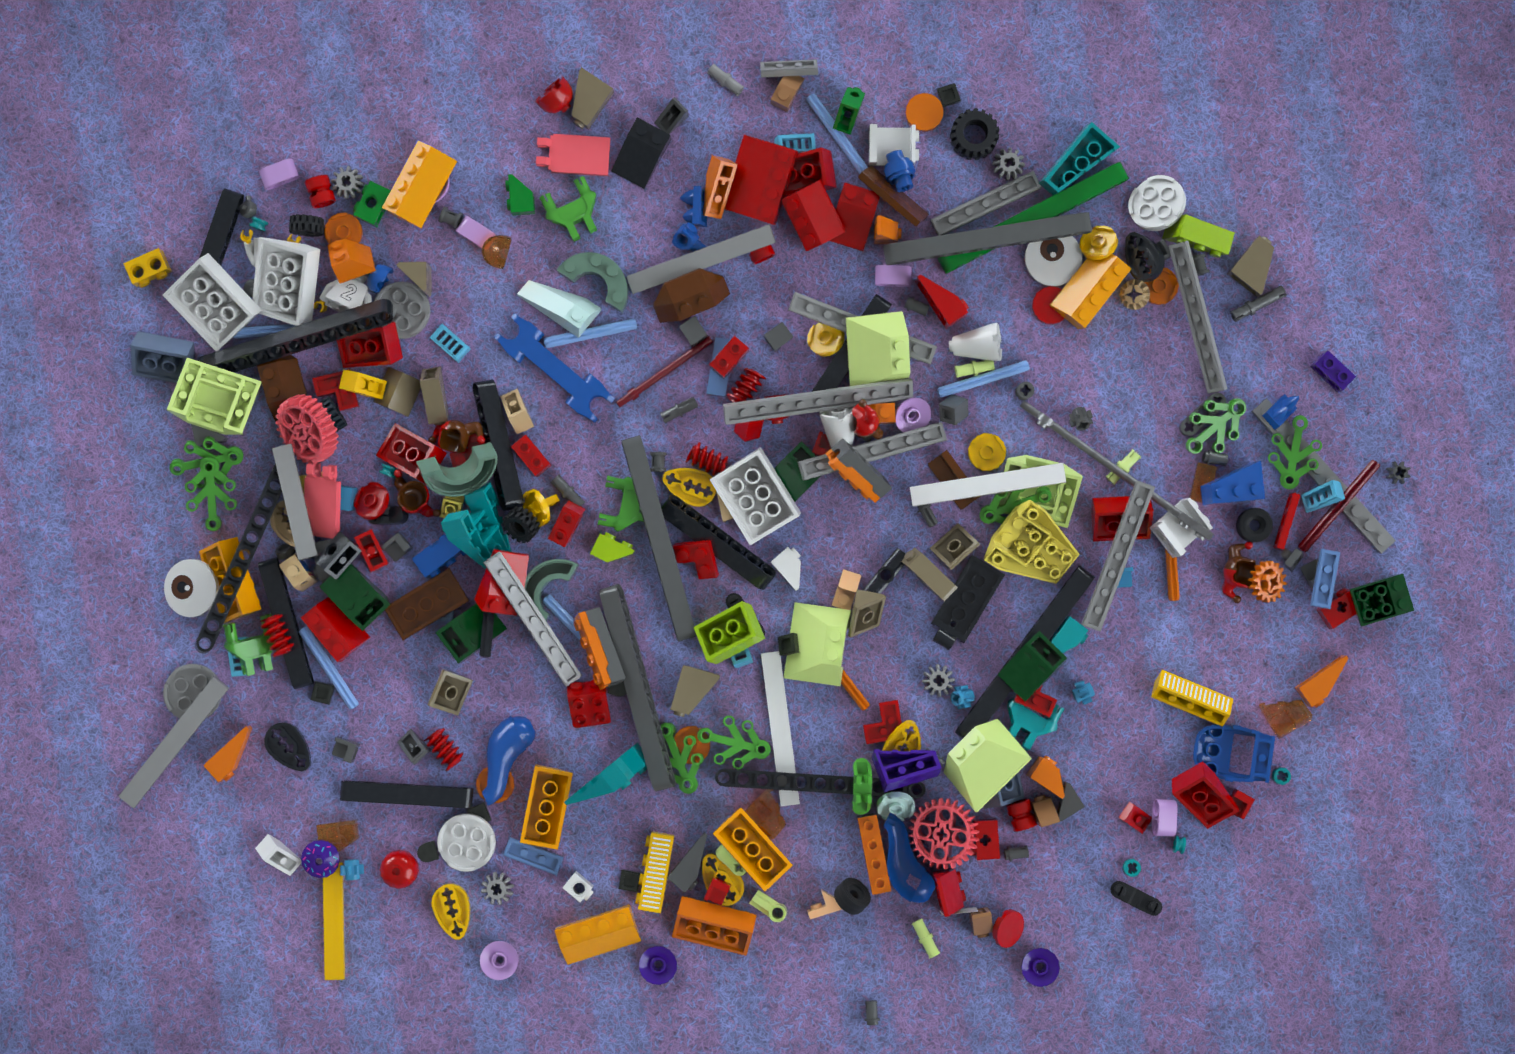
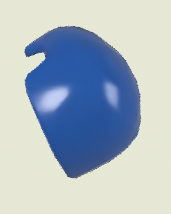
M379 264L375 265L376 271L368 273L367 284L372 292H380L384 283L389 281L387 275L394 272L392 267Z

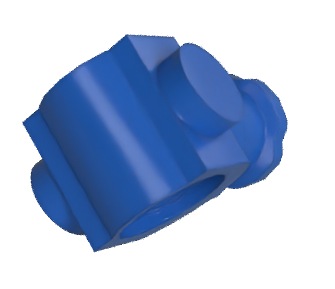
M689 222L682 224L672 239V244L680 250H691L694 252L706 247L699 240L700 237L696 227Z

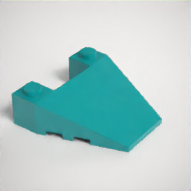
M491 482L485 483L478 490L464 495L465 502L469 506L471 513H469L468 509L449 513L441 522L442 530L446 534L447 539L485 569L486 566L483 562L491 557L493 549L512 552L508 536L503 533L501 526L503 516L499 517L497 510L499 501Z
M638 742L581 787L564 803L569 805L613 793L619 788L624 790L631 784L630 779L637 772L641 775L647 770L643 751Z

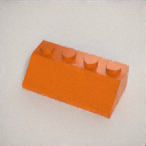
M682 896L672 937L746 956L757 915Z

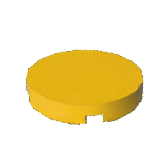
M1108 226L1092 227L1091 233L1083 234L1080 238L1079 245L1082 254L1091 260L1107 258L1114 253L1118 246L1117 235Z
M822 323L813 325L807 335V343L810 349L816 355L822 357L837 353L845 340V333Z
M983 433L971 441L968 447V457L975 468L981 471H992L1004 462L1006 447L998 436Z

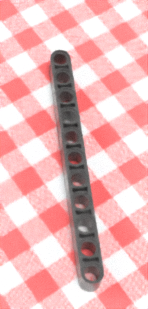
M1089 212L890 243L883 245L886 265H896L1091 233L1092 226Z
M638 435L621 440L677 641L680 642L697 637L641 436Z
M620 584L600 589V598L612 642L626 677L623 682L652 787L656 792L675 787V776L623 588Z

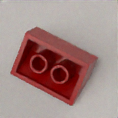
M821 179L781 199L806 251L818 247L846 232Z
M1130 496L1092 498L1093 542L1114 540ZM1151 500L1135 540L1151 538L1150 527L1153 520Z
M329 597L316 604L301 617L337 662H342L371 638L365 630L362 631Z

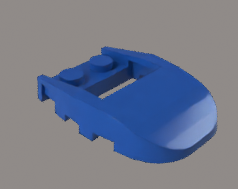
M1220 725L1206 726L1196 736L1193 760L1195 765L1203 761L1218 778L1225 781H1265V783H1269L1276 736H1270L1238 725H1223V727ZM1234 734L1255 737L1250 775L1229 772Z

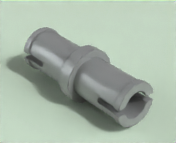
M716 64L709 68L707 74L716 79L720 86L726 87L736 96L741 94L744 86L734 80L730 73H725Z

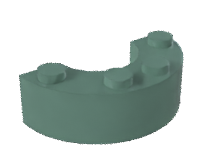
M584 252L571 256L558 267L557 272L573 283L585 275L601 277L608 286V294L605 299L606 304L623 314L628 302V285L622 270L613 260L599 253Z
M491 442L473 446L469 459L457 467L447 468L441 466L435 457L419 460L416 463L426 485L432 491L443 496L457 497L478 490L491 478L497 465V453Z
M564 559L548 560L534 567L526 576L525 590L546 622L551 614L545 610L542 604L541 595L543 589L549 582L555 579L571 581L579 564Z

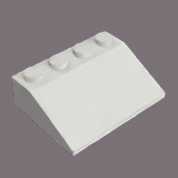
M259 237L252 298L262 310L259 314L295 326L312 321L320 249L301 243Z
M209 253L199 258L163 294L168 302L215 351L220 350L262 311Z
M761 447L710 479L749 545L794 520L801 514Z

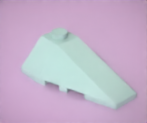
M530 280L517 293V296L578 338L601 311L600 307L587 298Z

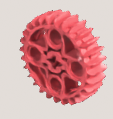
M298 394L280 404V408L277 409L278 414L275 416L278 419L275 424L279 426L276 430L280 431L281 435L279 437H282L284 441L282 444H292L297 460L302 459L303 463L317 464L328 459L337 449L336 445L339 443L337 440L339 435L335 431L338 428L334 427L335 421H332L331 414L327 413L328 408L322 407L323 403H317V398L312 399L310 395Z
M939 798L938 803L936 799H932L931 804L925 802V808L923 806L918 808L921 813L914 812L913 814L917 819L913 818L910 820L914 826L908 827V829L913 830V833L909 834L908 837L914 838L910 845H916L912 851L920 852L917 858L925 857L922 863L930 861L929 867L934 866L936 863V869H940L942 865L944 870L949 868V864L952 869L956 868V863L958 866L963 865L962 860L968 861L967 855L972 856L974 854L970 849L977 848V845L973 844V842L979 841V838L974 837L975 834L980 832L979 830H974L978 823H972L971 821L975 816H968L971 811L970 809L963 811L965 804L958 807V800L951 804V798H947L945 803L943 798ZM937 810L935 822L924 821L929 813ZM943 810L949 811V819L943 817ZM957 815L961 817L966 828L955 826ZM923 825L928 828V835L922 833L921 828ZM944 830V833L947 834V836L943 837V834H940V831ZM960 832L966 835L965 842L959 839ZM922 840L932 842L930 852L925 848ZM952 846L964 847L956 856L950 857ZM938 848L944 850L945 855L943 858L937 854Z

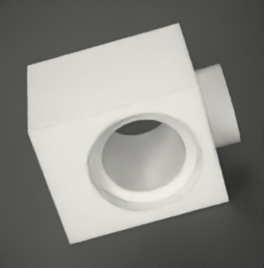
M576 871L563 886V889L581 902L583 899L587 901L593 894L591 889L594 885ZM582 883L585 891L578 893L575 890V884Z

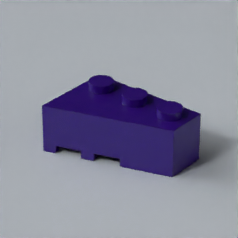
M874 749L871 756L884 792L938 777L942 769L937 754L933 750L880 751V749Z

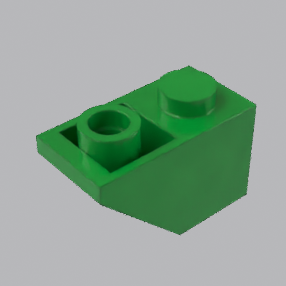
M509 174V180L505 181L506 192L510 194V199H507V210L511 211L513 216L535 214L533 192L515 176Z

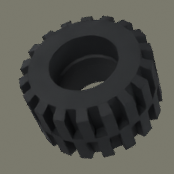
M974 108L973 111H970L968 109L965 113L959 114L958 118L955 119L951 128L950 143L955 147L954 151L956 153L959 152L962 158L964 156L967 157V160L985 158L996 146L1000 131L999 126L997 127L998 122L996 119H992V114H986V110L978 111V108ZM969 125L980 126L985 132V140L979 144L968 142L963 134L964 129Z

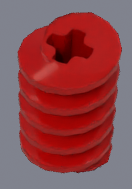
M744 368L746 375L740 374L739 376L742 382L736 381L735 384L738 388L732 387L731 391L733 394L728 393L726 396L732 403L747 401V398L753 399L751 391L757 393L758 390L755 386H762L759 380H766V378L753 369Z
M700 442L692 447L686 463L692 459V466L699 463L700 470L704 466H706L705 472L707 473L713 469V476L725 470L728 464L727 455L721 459V452L716 456L714 455L715 449L708 453V446L700 449Z
M282 614L273 615L259 621L265 622L261 625V629H268L264 632V636H270L266 642L273 643L269 648L270 651L276 650L272 655L273 658L292 651L290 648L295 645L294 643L287 642L292 638L291 636L284 635L288 628L282 629V626L286 623L285 621H279L283 616Z
M441 728L424 741L429 740L427 747L434 746L431 751L432 753L439 752L436 759L443 758L442 766L448 764L445 770L447 772L461 761L464 753H456L459 747H451L454 740L447 742L450 735H442L445 729Z

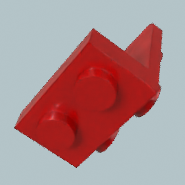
M594 679L586 682H574L567 686V698L574 728L602 725L611 722L606 688L600 690L599 686L595 684Z

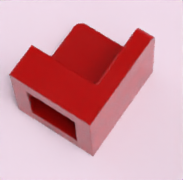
M764 420L736 423L734 432L744 442L758 439L761 435Z
M822 431L819 432L812 450L816 456L824 455L831 450L828 438Z
M1234 789L1231 798L1239 808V812L1234 815L1244 820L1255 799Z
M713 876L704 900H710L722 905L731 884Z

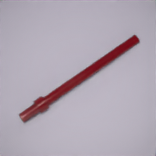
M710 336L636 388L632 387L628 390L626 395L616 401L619 408L629 401H634L640 397L639 394L712 344L713 341Z

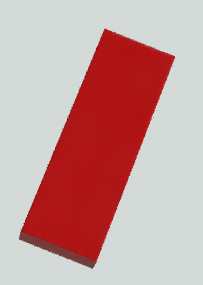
M1291 493L1288 496L1273 545L1274 549L1284 550L1300 494Z

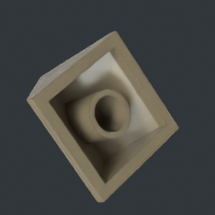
M399 262L396 265L429 297L432 295L431 266L427 262Z
M388 367L383 380L387 381L383 399L374 398L373 402L409 417L421 390L420 380Z
M957 523L930 550L950 571L976 549L980 543Z
M857 589L848 631L850 638L880 625L886 600L884 594Z
M442 669L427 705L458 716L473 680L448 669Z

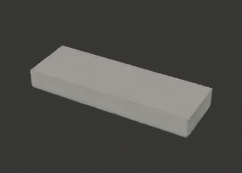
M816 59L760 62L761 77L818 75Z

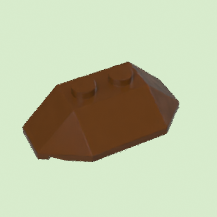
M698 268L665 282L653 303V307L660 323L681 321L717 306L730 295V292L722 275Z
M288 355L257 365L267 405L276 422L278 419L275 416L278 414L277 409L280 408V404L298 394H305L307 396L299 362L296 357Z

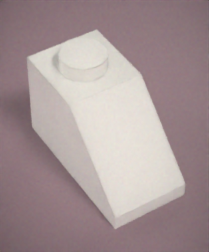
M787 547L771 563L797 591L800 582L801 561L799 557L801 555L794 547L792 549Z
M269 834L255 848L265 862L289 876L302 863L296 854L281 841Z

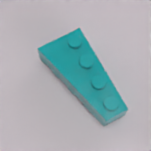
M1091 122L1082 129L1038 184L1053 196L1120 148V146Z

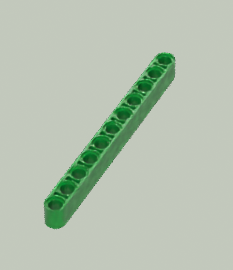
M1118 162L993 227L1058 217L1124 183L1129 177L1121 162ZM994 249L939 257L937 259L945 274Z

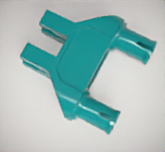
M1015 694L1014 698L1007 702L1011 722L1008 731L1014 738L1019 730L1027 733L1021 746L1024 750L1028 751L1038 736L1058 729L1057 722L1065 709L1059 708V705L1055 704L1051 716L1043 718L1024 706L1013 702L1016 697Z

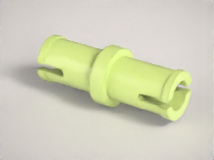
M974 360L969 364L955 366L954 369L956 377L959 378L972 374L977 376L978 373L993 371L995 366L994 361L991 360L979 362Z
M1132 449L1122 461L1119 460L1117 462V466L1129 473V469L1141 459V456ZM1112 471L1105 476L1113 485L1120 479Z
M921 918L913 922L912 925L919 937L918 941L920 944H923L929 959L940 954L932 939L933 935L929 933L923 919Z

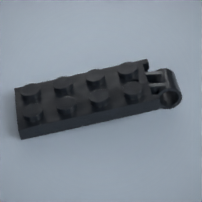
M971 555L955 582L958 588L943 602L931 622L933 626L939 627L932 641L947 650L951 649L957 638L961 640L960 642L965 643L1005 574ZM952 621L956 623L954 627L951 626Z

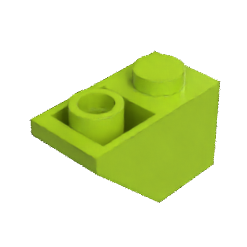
M605 532L604 535L599 534L590 554L609 563L633 555L635 550L632 549V544L624 540L622 543L615 541V536Z

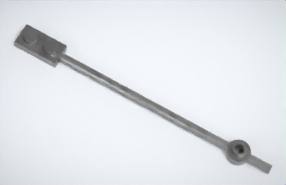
M1025 400L1022 402L1020 407L1037 418L1038 421L1036 423L1044 429L1047 427L1051 428L1134 487L1136 482L1134 477ZM1153 492L1151 500L1180 520L1178 524L1187 530L1189 528L1195 530L1196 533L1194 535L1202 541L1205 539L1210 540L1214 534Z

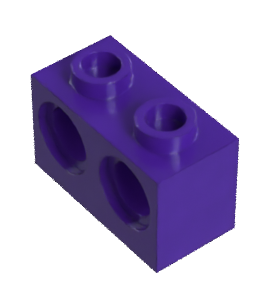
M1328 350L1323 352L1310 366L1337 393L1343 391L1356 377Z

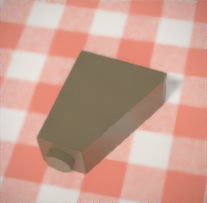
M582 67L578 75L572 118L575 120L573 123L581 129L585 127L589 130L614 94V90Z
M1264 236L1255 238L1227 273L1256 297L1260 296L1264 291L1274 247L1271 245L1272 242Z
M440 366L422 369L420 385L428 424L442 425L448 421L449 417L442 368Z
M915 547L908 551L901 561L932 593L944 602L958 588Z
M683 665L670 710L674 711L673 714L684 717L685 714L689 715L719 680L720 675Z

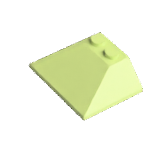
M902 311L846 318L850 386L909 378V335Z
M187 358L167 411L189 424L224 435H242L262 381Z
M1029 455L1007 458L1004 472L1058 464L1059 462ZM1064 464L1066 483L1046 486L1051 491V500L1047 503L1036 502V504L1044 508L1058 526L1068 528L1083 476ZM1039 487L1025 489L1023 492H1020L1016 500L1034 495ZM1012 491L1008 492L1007 496L1001 499L998 507L1005 505ZM1047 494L1041 495V498L1047 497Z
M794 603L790 634H797L799 653L787 655L784 671L785 679L841 686L846 632L849 629L852 610Z
M996 719L975 726L948 753L943 773L973 810L978 812L1032 758L1001 721Z

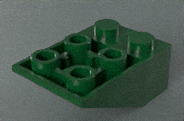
M802 441L774 468L794 502L821 477L803 481L798 462L816 457V455Z
M352 564L337 579L329 576L319 586L362 631L390 605L388 596Z
M1404 574L1388 576L1349 589L1361 627L1414 611Z
M477 603L435 632L458 664L464 662L480 650L483 611ZM496 613L494 614L492 640L507 630Z
M1038 631L997 675L1026 702L1067 661V657Z

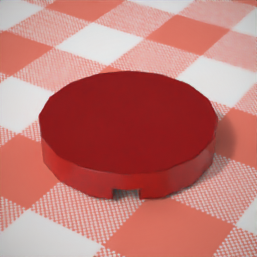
M1048 286L1036 293L1032 303V310L1034 316L1040 322L1054 325L1065 319L1050 306L1062 289Z
M378 482L367 483L368 485L362 486L355 495V512L366 520L378 518L388 507L389 492L386 487Z
M1009 909L1003 912L1002 917L996 919L992 936L997 945L1009 948L1017 943L1024 929V919L1021 913Z

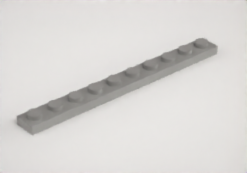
M905 378L723 404L724 422L726 425L848 408L856 406L862 399L867 401V405L913 398V380Z
M1266 398L1251 412L1272 435L1280 433L1283 436V441L1291 451L1295 429L1287 420L1276 430L1272 428L1262 416L1272 406L1271 402ZM1279 435L1275 436L1276 440L1280 442L1281 437ZM1301 438L1299 452L1309 446L1303 438ZM1315 451L1298 462L1303 467L1311 458L1318 461V468L1307 472L1318 486L1335 480L1341 483L1343 492L1348 488ZM1315 461L1309 462V467L1314 468L1316 466ZM1356 496L1342 510V513L1380 554L1396 541Z

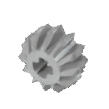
M1009 147L1007 153L1004 149H1001L1000 154H995L994 157L997 160L993 161L992 165L998 166L994 169V173L1000 171L999 178H1002L1005 174V179L1008 181L1010 175L1013 179H1016L1017 173L1022 174L1023 170L1021 168L1025 166V163L1019 162L1024 158L1023 155L1017 157L1019 150H1015L1012 153V148ZM1010 160L1012 164L1006 167V162Z
M347 166L346 171L340 167V174L337 172L333 173L337 179H331V182L335 184L332 189L337 191L339 197L344 195V198L348 199L350 194L355 198V191L358 193L362 192L358 187L364 186V183L360 181L363 179V176L361 174L358 175L359 171L357 169L352 170L350 166ZM346 179L351 182L349 186L344 183Z
M936 664V671L930 666L928 669L931 674L923 673L924 676L929 678L923 679L922 683H929L924 689L929 690L932 688L930 695L933 696L937 690V696L941 697V690L947 695L946 687L953 689V686L948 683L954 682L955 678H948V676L953 674L952 671H948L945 674L947 666H943L940 671V665ZM937 675L943 679V683L940 682V686L933 682Z
M497 872L493 873V878L487 875L486 879L488 882H482V885L487 888L482 889L481 893H488L484 899L487 900L491 897L490 904L492 905L496 899L498 905L502 904V899L508 902L509 898L507 895H513V892L508 889L513 888L514 884H507L511 878L508 877L504 880L505 873L503 872L499 878ZM497 884H499L500 889H502V892L499 891L498 893H496L495 888H493V885L496 886Z

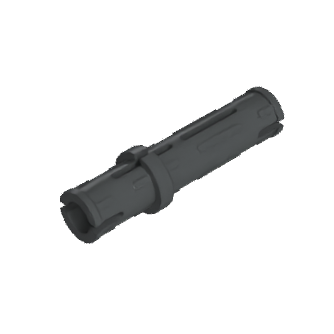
M1279 286L1252 301L1248 300L1241 307L1230 311L1231 317L1237 322L1248 315L1252 316L1256 314V311L1286 297V291L1283 286Z

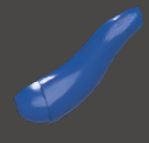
M510 716L503 720L493 730L488 740L487 786L482 791L488 806L494 804L503 796L514 761L535 739L536 732L531 721L526 717Z
M890 812L884 824L885 829L888 831L889 839L887 858L889 879L893 888L909 902H926L930 899L935 889V881L926 871L927 869L915 858L904 822ZM910 874L921 880L917 890L906 882Z

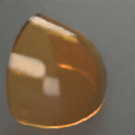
M495 235L484 242L482 256L490 266L499 269L504 268L512 237Z

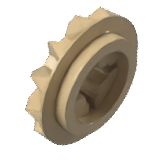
M1137 279L1126 281L1121 287L1119 294L1121 303L1131 310L1143 308L1150 298V290L1147 284ZM1133 289L1136 292L1142 293V295L1136 296L1135 300H1133V297L1127 296V294L1133 292Z

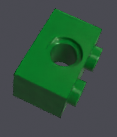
M370 181L369 184L364 186L362 190L363 196L360 202H356L353 215L377 228L386 211L382 206L391 190ZM375 199L376 205L369 208L368 202Z

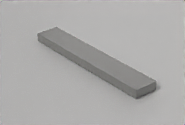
M1031 171L930 221L938 236L945 235L1042 187L1038 184L1039 181L1035 172Z
M292 444L272 448L298 560L316 557L318 553Z

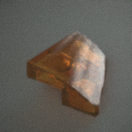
M1293 700L1292 702L1278 701L1277 704L1265 705V703L1259 704L1263 715L1278 739L1312 720L1313 715L1302 700Z
M765 789L747 807L745 812L765 835L772 840L786 826V823L780 814L779 804L775 802L770 793L773 789Z
M357 819L316 825L318 840L330 842L336 847L338 852L359 839Z

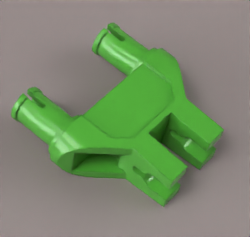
M585 176L579 177L583 185L580 184L578 178L573 181L581 196L571 203L557 208L550 193L545 194L548 202H546L543 195L539 198L547 212L545 214L546 219L567 228L574 242L581 239L574 225L583 220L590 234L597 231L591 218L596 201V193L590 190Z
M607 475L606 481L614 483L606 482L605 487L622 490L623 497L619 515L616 517L600 513L599 518L606 519L607 521L598 520L597 525L613 527L614 530L619 532L636 521L644 522L642 514L639 513L640 507L632 479L630 477L622 479Z
M265 614V616L261 615L260 619L263 620L265 618H268L272 616V614ZM235 623L223 625L226 637L224 648L240 659L243 675L250 676L255 674L253 659L258 658L261 670H273L271 661L272 651L269 649L273 643H267L266 641L270 636H264V632L268 629H263L262 635L240 640L237 637Z
M858 758L852 766V809L856 814L863 815L870 810L872 804V768L867 759Z

